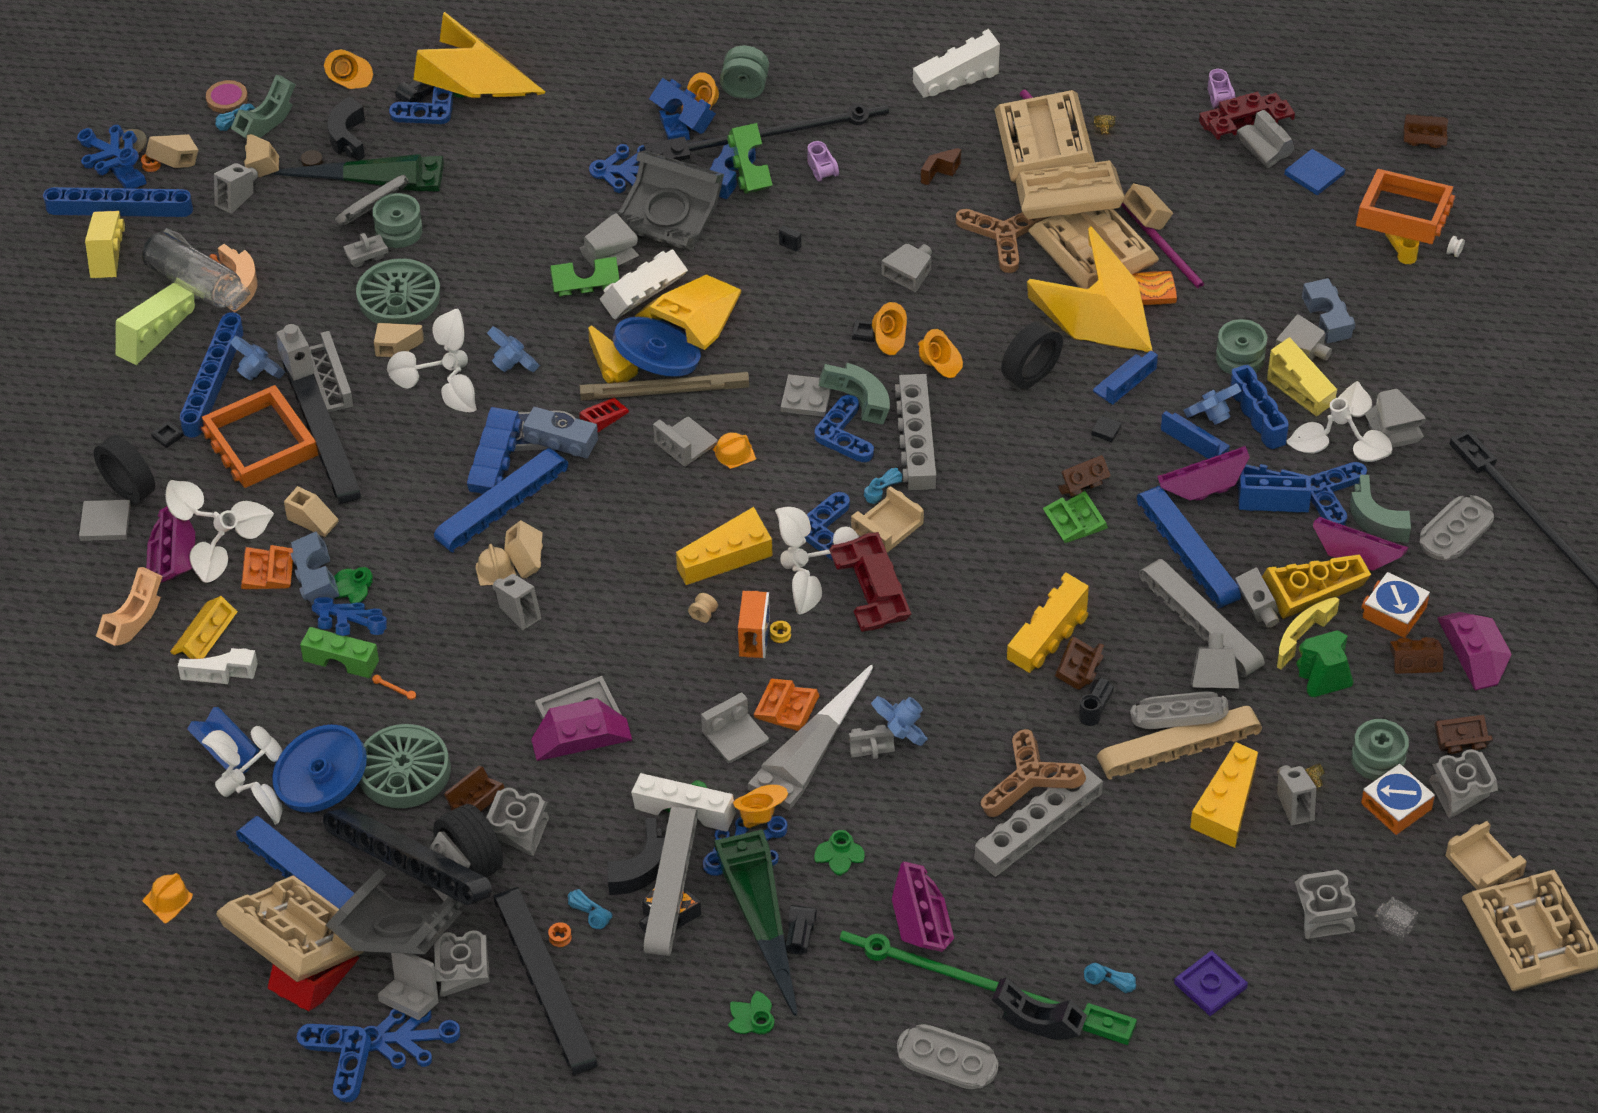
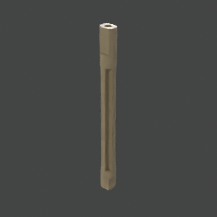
M748 372L696 377L580 385L581 401L653 394L748 388L749 375Z

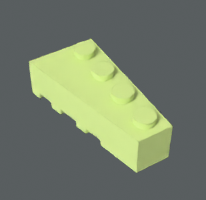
M172 283L116 320V355L137 365L187 315L193 312L195 308L194 292L176 283Z

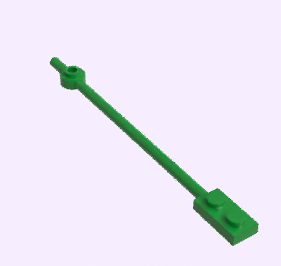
M842 931L840 935L841 941L864 948L866 956L874 961H880L889 956L994 992L999 983L891 947L889 939L882 934H872L864 938ZM876 947H879V948H881L882 950L875 951V950H873V949L876 948ZM1022 990L1026 995L1037 1001L1049 1004L1060 1003ZM1087 1003L1085 1010H1082L1087 1015L1082 1030L1128 1045L1136 1027L1137 1019Z

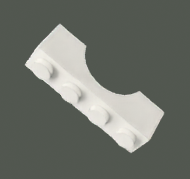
M640 773L631 792L634 806L637 810L659 815L663 809L671 807L697 809V818L705 827L726 832L736 814V809L733 805V794Z

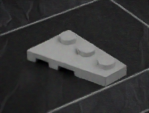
M602 676L535 701V706L542 720L549 708L598 698L621 714Z

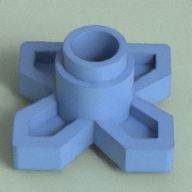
M494 326L487 332L492 340L501 346L494 354L495 357L492 361L502 371L506 372L508 369H512L518 362L532 372L536 371L540 366L534 358L523 350L524 345L512 336L507 337Z
M235 336L230 342L236 350L245 355L239 362L237 371L248 380L257 377L263 369L276 378H281L284 375L285 371L267 357L268 353L263 348L255 344L251 346L238 336Z
M1236 383L1218 392H1215V390L1209 391L1202 395L1203 400L1183 411L1187 418L1205 411L1208 419L1212 420L1214 425L1231 417L1229 414L1230 409L1225 399L1241 392V389Z
M879 696L871 702L877 713L889 721L887 723L888 728L894 736L901 739L907 737L919 746L923 745L927 740L922 730L914 724L921 717L920 713L923 709L913 698L908 697L906 700H902L899 704L895 703L893 706Z

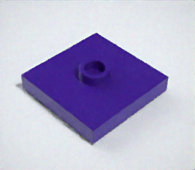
M1212 950L1174 979V984L1209 1016L1221 1009L1247 989L1248 983Z

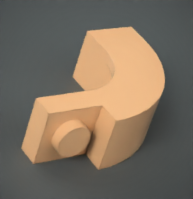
M226 244L218 247L220 262L234 272L235 275L218 287L220 301L235 313L244 307L256 292V270L254 261L246 250L238 254L235 249H231Z
M144 567L138 568L127 600L116 612L102 615L96 637L114 646L131 641L151 619L161 597L157 596L162 576Z

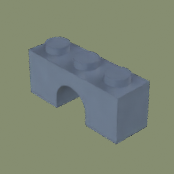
M1329 278L1305 283L1303 285L1302 299L1309 312H1326L1320 314L1319 328L1326 333V343L1352 338V332L1355 329L1354 319L1347 313L1345 303L1340 300L1337 288L1332 286Z
M533 407L523 424L524 441L566 452L574 456L588 458L598 441L597 424L576 418L570 427L557 428L555 412L538 407Z
M317 531L291 542L293 548L291 557L298 568L295 570V574L302 584V587L299 589L305 601L309 600L313 605L314 600L319 597H329L332 599L338 597L339 592L334 576L326 566L319 568L323 564L330 562L326 543Z

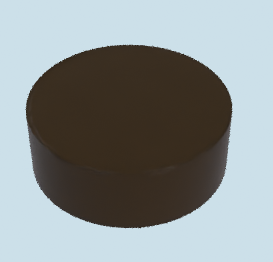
M316 150L304 152L301 156L303 167L322 165V154Z

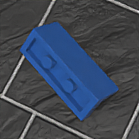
M1149 351L1143 357L1135 354L1093 389V392L1113 405L1157 369L1158 355L1153 351Z
M1165 411L1162 414L1161 430L1209 459L1229 451L1230 446L1177 413L1172 415Z
M213 707L205 722L191 721L187 728L226 770L230 765L222 760L211 747L202 743V740L212 731H224L236 743L238 747L237 753L240 755V764L232 770L241 769L259 752V748L219 707Z

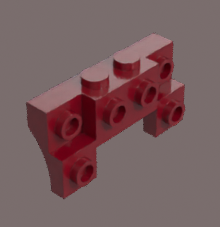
M1254 92L1220 101L1219 108L1200 113L1199 122L1204 130L1210 131L1219 140L1221 135L1228 133L1237 135L1238 129L1246 125H1254L1256 113L1262 110L1269 113L1277 124L1280 119L1290 117L1293 120L1295 112L1287 100L1282 101L1277 93L1261 97L1259 92Z
M879 532L867 533L854 540L830 547L829 551L837 570L854 568L868 605L856 607L853 611L861 632L880 629L885 624L906 621L909 618L911 611L903 594L902 585L896 577L893 563L888 557Z

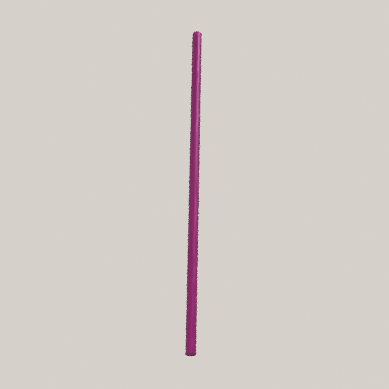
M1026 89L1020 92V96L1024 100L1033 98ZM1122 202L1121 206L1193 285L1196 288H1200L1199 285L1201 287L1204 286V282L1154 228L1145 227Z

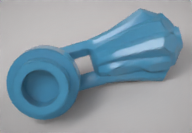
M243 104L232 112L219 114L216 117L215 125L220 131H227L232 126L235 119L234 114L237 115L238 110L250 111L255 109L252 104Z
M891 468L882 477L871 481L870 485L864 490V497L867 502L872 504L878 503L882 499V488L898 484L902 481L903 474L898 468Z
M580 889L568 894V905L589 913L588 922L592 928L602 929L608 925L609 920L612 919L610 911L591 901Z
M1091 963L1084 970V978L1090 984L1096 985L1105 980L1115 985L1124 993L1132 992L1136 988V978L1133 974L1118 972L1098 963ZM1111 973V978H1108L1105 975Z

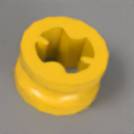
M776 621L771 624L770 638L774 642L784 643L790 639L791 626L786 621ZM782 629L783 634H778V630Z

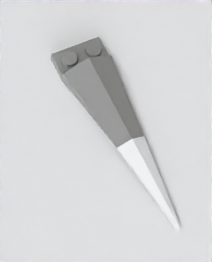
M870 665L768 758L748 783V790L753 791L765 785L783 786L787 789L788 796L778 805L790 811L805 791L836 731L872 672L873 666Z

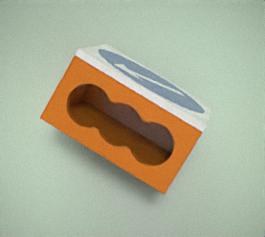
M1387 572L1381 581H1377L1372 594L1364 599L1361 607L1364 609L1363 618L1405 638L1427 608L1430 592Z
M743 591L738 623L739 657L765 658L770 624L769 592Z
M1398 764L1364 788L1361 804L1397 835L1432 810L1435 794L1401 764Z

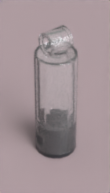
M155 233L147 240L143 247L142 260L148 268L215 307L224 308L228 306L236 310L250 295V291L241 283V279L236 272L168 233Z

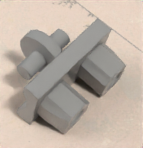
M362 233L359 235L360 241L343 246L346 256L354 267L362 266L365 260L371 258L376 261L383 259L384 254L388 253V247L384 244L380 234L367 238L366 234Z
M879 725L874 730L864 731L861 728L852 729L851 733H849L851 758L871 755L872 759H878V754L895 752L894 734L886 725Z

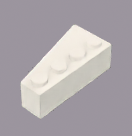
M989 29L983 31V35L977 39L972 37L966 40V44L958 49L953 47L947 50L944 56L940 58L936 56L913 68V83L923 98L935 96L940 92L949 89L954 90L959 86L973 84L978 80L992 78L999 74L1000 44Z
M673 249L667 253L664 251L660 252L653 258L652 262L643 263L636 271L627 273L619 281L610 284L603 290L604 294L600 301L612 318L618 319L684 276L688 270Z

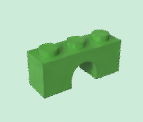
M757 123L732 128L729 132L730 135H727L729 147H733L735 156L732 159L735 169L738 168L739 170L738 184L740 189H743L745 194L769 189L772 186L768 165L755 166L748 158L749 150L758 148L762 144Z
M616 257L594 260V274L586 279L580 278L575 274L573 263L550 266L553 292L559 293V297L572 295V291L580 290L581 294L594 292L593 288L602 287V290H604L610 284L619 281Z
M309 627L300 644L303 661L326 667L329 659H335L345 665L347 673L366 678L371 677L379 661L376 644L347 636H340L336 633Z

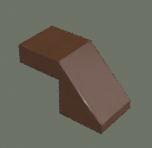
M955 148L929 155L921 168V183L929 185L937 172L953 177L961 164V149Z

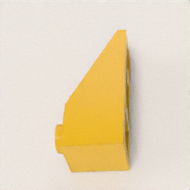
M592 325L588 327L589 343L602 376L607 383L627 382L638 374V367L625 359L617 351L613 341Z

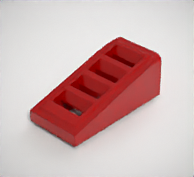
M612 398L584 409L579 413L580 420L597 424V432H600L629 413V409L616 398ZM615 405L619 410L616 411L611 406Z

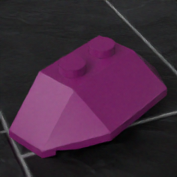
M1243 446L1239 449L1159 475L1158 480L1161 488L1190 501L1194 499L1202 500L1208 497V494L1226 492L1230 487L1235 486L1250 457L1246 446Z
M168 506L159 511L157 516L159 519L152 529L147 545L146 569L162 576L160 584L193 569L189 557L192 548L195 546V530L189 520L183 521L173 516Z
M1322 517L1317 518L1313 523V527L1329 556L1339 558L1360 555L1369 571H1373L1402 557L1408 550L1406 546Z
M1463 612L1437 617L1474 690L1498 685L1512 654L1493 618Z
M598 698L549 708L531 739L537 761L632 741L627 719Z
M903 861L900 864L892 895V903L901 939L904 942L922 948L942 952L954 939L944 897L934 881L927 875L928 872L924 866Z

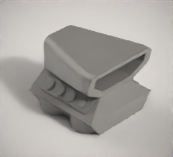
M1265 110L1256 113L1254 125H1246L1238 130L1241 143L1267 168L1275 165L1279 160L1290 156L1294 151V145L1290 136Z
M617 213L611 215L584 237V246L579 247L582 255L593 268V261L596 259L616 257L617 266L630 265L639 256L632 248L637 244V235Z
M1398 389L1380 392L1377 396L1376 405L1365 413L1369 428L1384 433L1389 438L1392 448L1417 443L1424 437L1419 426L1426 422L1425 416Z
M1472 749L1463 752L1462 757L1455 758L1447 755L1441 757L1438 763L1432 764L1437 774L1432 775L1429 781L1448 818L1454 817L1490 796V792L1498 791L1497 779L1482 752Z
M513 788L498 790L486 819L491 824L499 840L527 855L534 856L549 820L547 812H544L548 801L542 800V797L536 793L522 796Z
M1339 870L1302 875L1295 881L1304 909V935L1306 939L1355 931L1352 917L1358 915L1355 909V899L1350 894L1348 888V878Z
M472 930L465 933L462 937H457L453 933L446 932L434 943L436 982L439 981V997L490 982L486 935Z

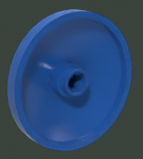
M647 317L626 318L617 324L613 334L614 346L625 359L655 374L664 376L690 374L696 369L701 357L699 347L687 342L684 331L661 320Z
M341 725L318 726L302 733L283 750L275 764L273 787L277 796L286 806L299 812L321 811L337 804L353 791L363 776L367 762L364 744L351 729Z

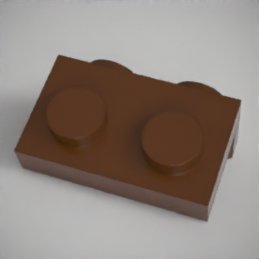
M1407 114L1403 131L1404 142L1412 146H1418L1420 143L1429 144L1430 147L1439 148L1441 145L1447 146L1448 118Z
M1101 455L1063 470L1062 475L1065 484L1058 486L1062 495L1069 493L1071 497L1082 493V488L1088 485L1090 489L1102 485V480L1111 476L1104 457Z
M1073 636L1068 642L1055 677L1076 689H1081L1086 684L1090 685L1096 676L1094 669L1103 659L1101 652L1104 645L1099 643L1095 648H1092Z
M1424 637L1421 640L1399 638L1397 641H1390V650L1394 657V672L1396 674L1436 673L1443 671V648L1439 640Z
M1484 715L1441 720L1434 723L1440 751L1448 750V754L1460 753L1463 751L1462 748L1471 747L1472 750L1476 751L1486 749V745L1493 741L1492 735L1488 736Z
M478 766L446 791L444 795L451 810L471 804L482 811L493 803L497 791H501L505 787L503 783L488 778L484 767Z

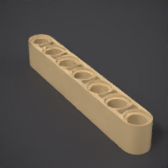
M1242 706L1229 710L1224 718L1213 723L1173 727L1104 748L1098 753L1097 759L1106 777L1112 779L1113 776L1130 774L1139 768L1146 769L1156 766L1157 763L1162 761L1166 763L1179 759V756L1185 754L1188 756L1196 754L1208 747L1210 749L1219 747L1231 740L1235 742L1245 739L1251 734L1258 735L1262 730V725L1250 706Z

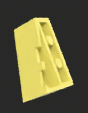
M119 211L93 212L85 239L90 278L117 277L120 241H122V232L125 231L124 219H120Z
M1289 337L1271 350L1267 380L1315 416L1328 409L1330 402L1336 398L1337 389L1296 343Z

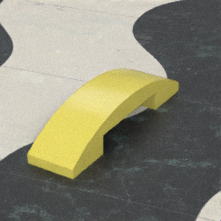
M1334 597L1314 604L1293 620L1282 637L1277 668L1281 670L1295 656L1296 641L1315 622L1324 627L1337 614L1338 598Z

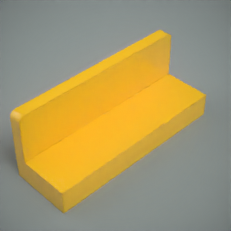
M222 596L206 602L170 652L173 655L184 652L190 659H203L238 611Z

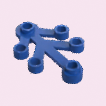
M113 125L109 129L111 144L97 139L92 129L86 128L81 130L77 139L82 146L88 148L95 147L102 150V152L85 155L81 159V163L85 168L94 167L99 175H105L109 168L118 165L122 167L133 166L139 158L138 152L133 149V144L137 141L133 131L124 133L120 125ZM120 137L125 142L123 149H120ZM113 156L116 157V158L111 159V160H108V161H100V160H103V159H106V158H110V157H113Z
M620 144L616 148V153L606 160L592 162L589 166L590 174L597 179L604 178L616 193H622L626 190L625 180L632 186L635 183L636 177L634 175H637L639 166L635 165L640 162L636 160L638 153L621 165H614L620 159H625L629 156V147L625 144ZM644 145L639 146L637 152L644 151ZM612 174H620L625 180L621 178L616 179Z
M319 597L314 600L312 605V611L320 616L318 618L319 629H331L332 618L329 615L337 616L336 634L340 636L350 634V624L347 623V620L366 626L373 635H381L387 628V618L382 616V610H365L363 603L333 604L332 598Z
M774 816L767 823L768 828L764 830L767 841L773 837L781 838L787 833V821L781 816ZM741 817L735 821V836L745 834L750 829L739 826L740 823H743ZM779 827L781 830H774V828ZM717 830L715 832V840L721 839L718 837L720 834L726 835L725 838L730 837L729 831ZM714 847L713 852L708 853L704 858L703 869L706 873L717 876L723 874ZM770 850L771 856L775 857L772 860V866H774L779 860L778 853ZM719 863V865L713 866L711 864Z
M392 1009L390 1015L377 1027L367 1026L364 1030L370 1035V1038H376V1040L371 1041L369 1051L377 1050L390 1060L393 1068L399 1069L405 1066L406 1057L402 1052H395L387 1045L388 1043H397L416 1058L418 1065L426 1067L432 1063V1054L428 1050H423L414 1042L442 1040L445 1043H454L460 1037V1028L457 1022L446 1020L441 1023L439 1029L413 1031L419 1024L431 1019L432 1014L430 1010L420 1020L411 1017L396 1032H388L395 1024H401L406 1019L404 1013ZM395 1014H402L398 1019L393 1017ZM447 1032H454L453 1035H445ZM422 1056L429 1057L426 1061L420 1060ZM399 1057L403 1059L399 1063L394 1062L395 1058Z

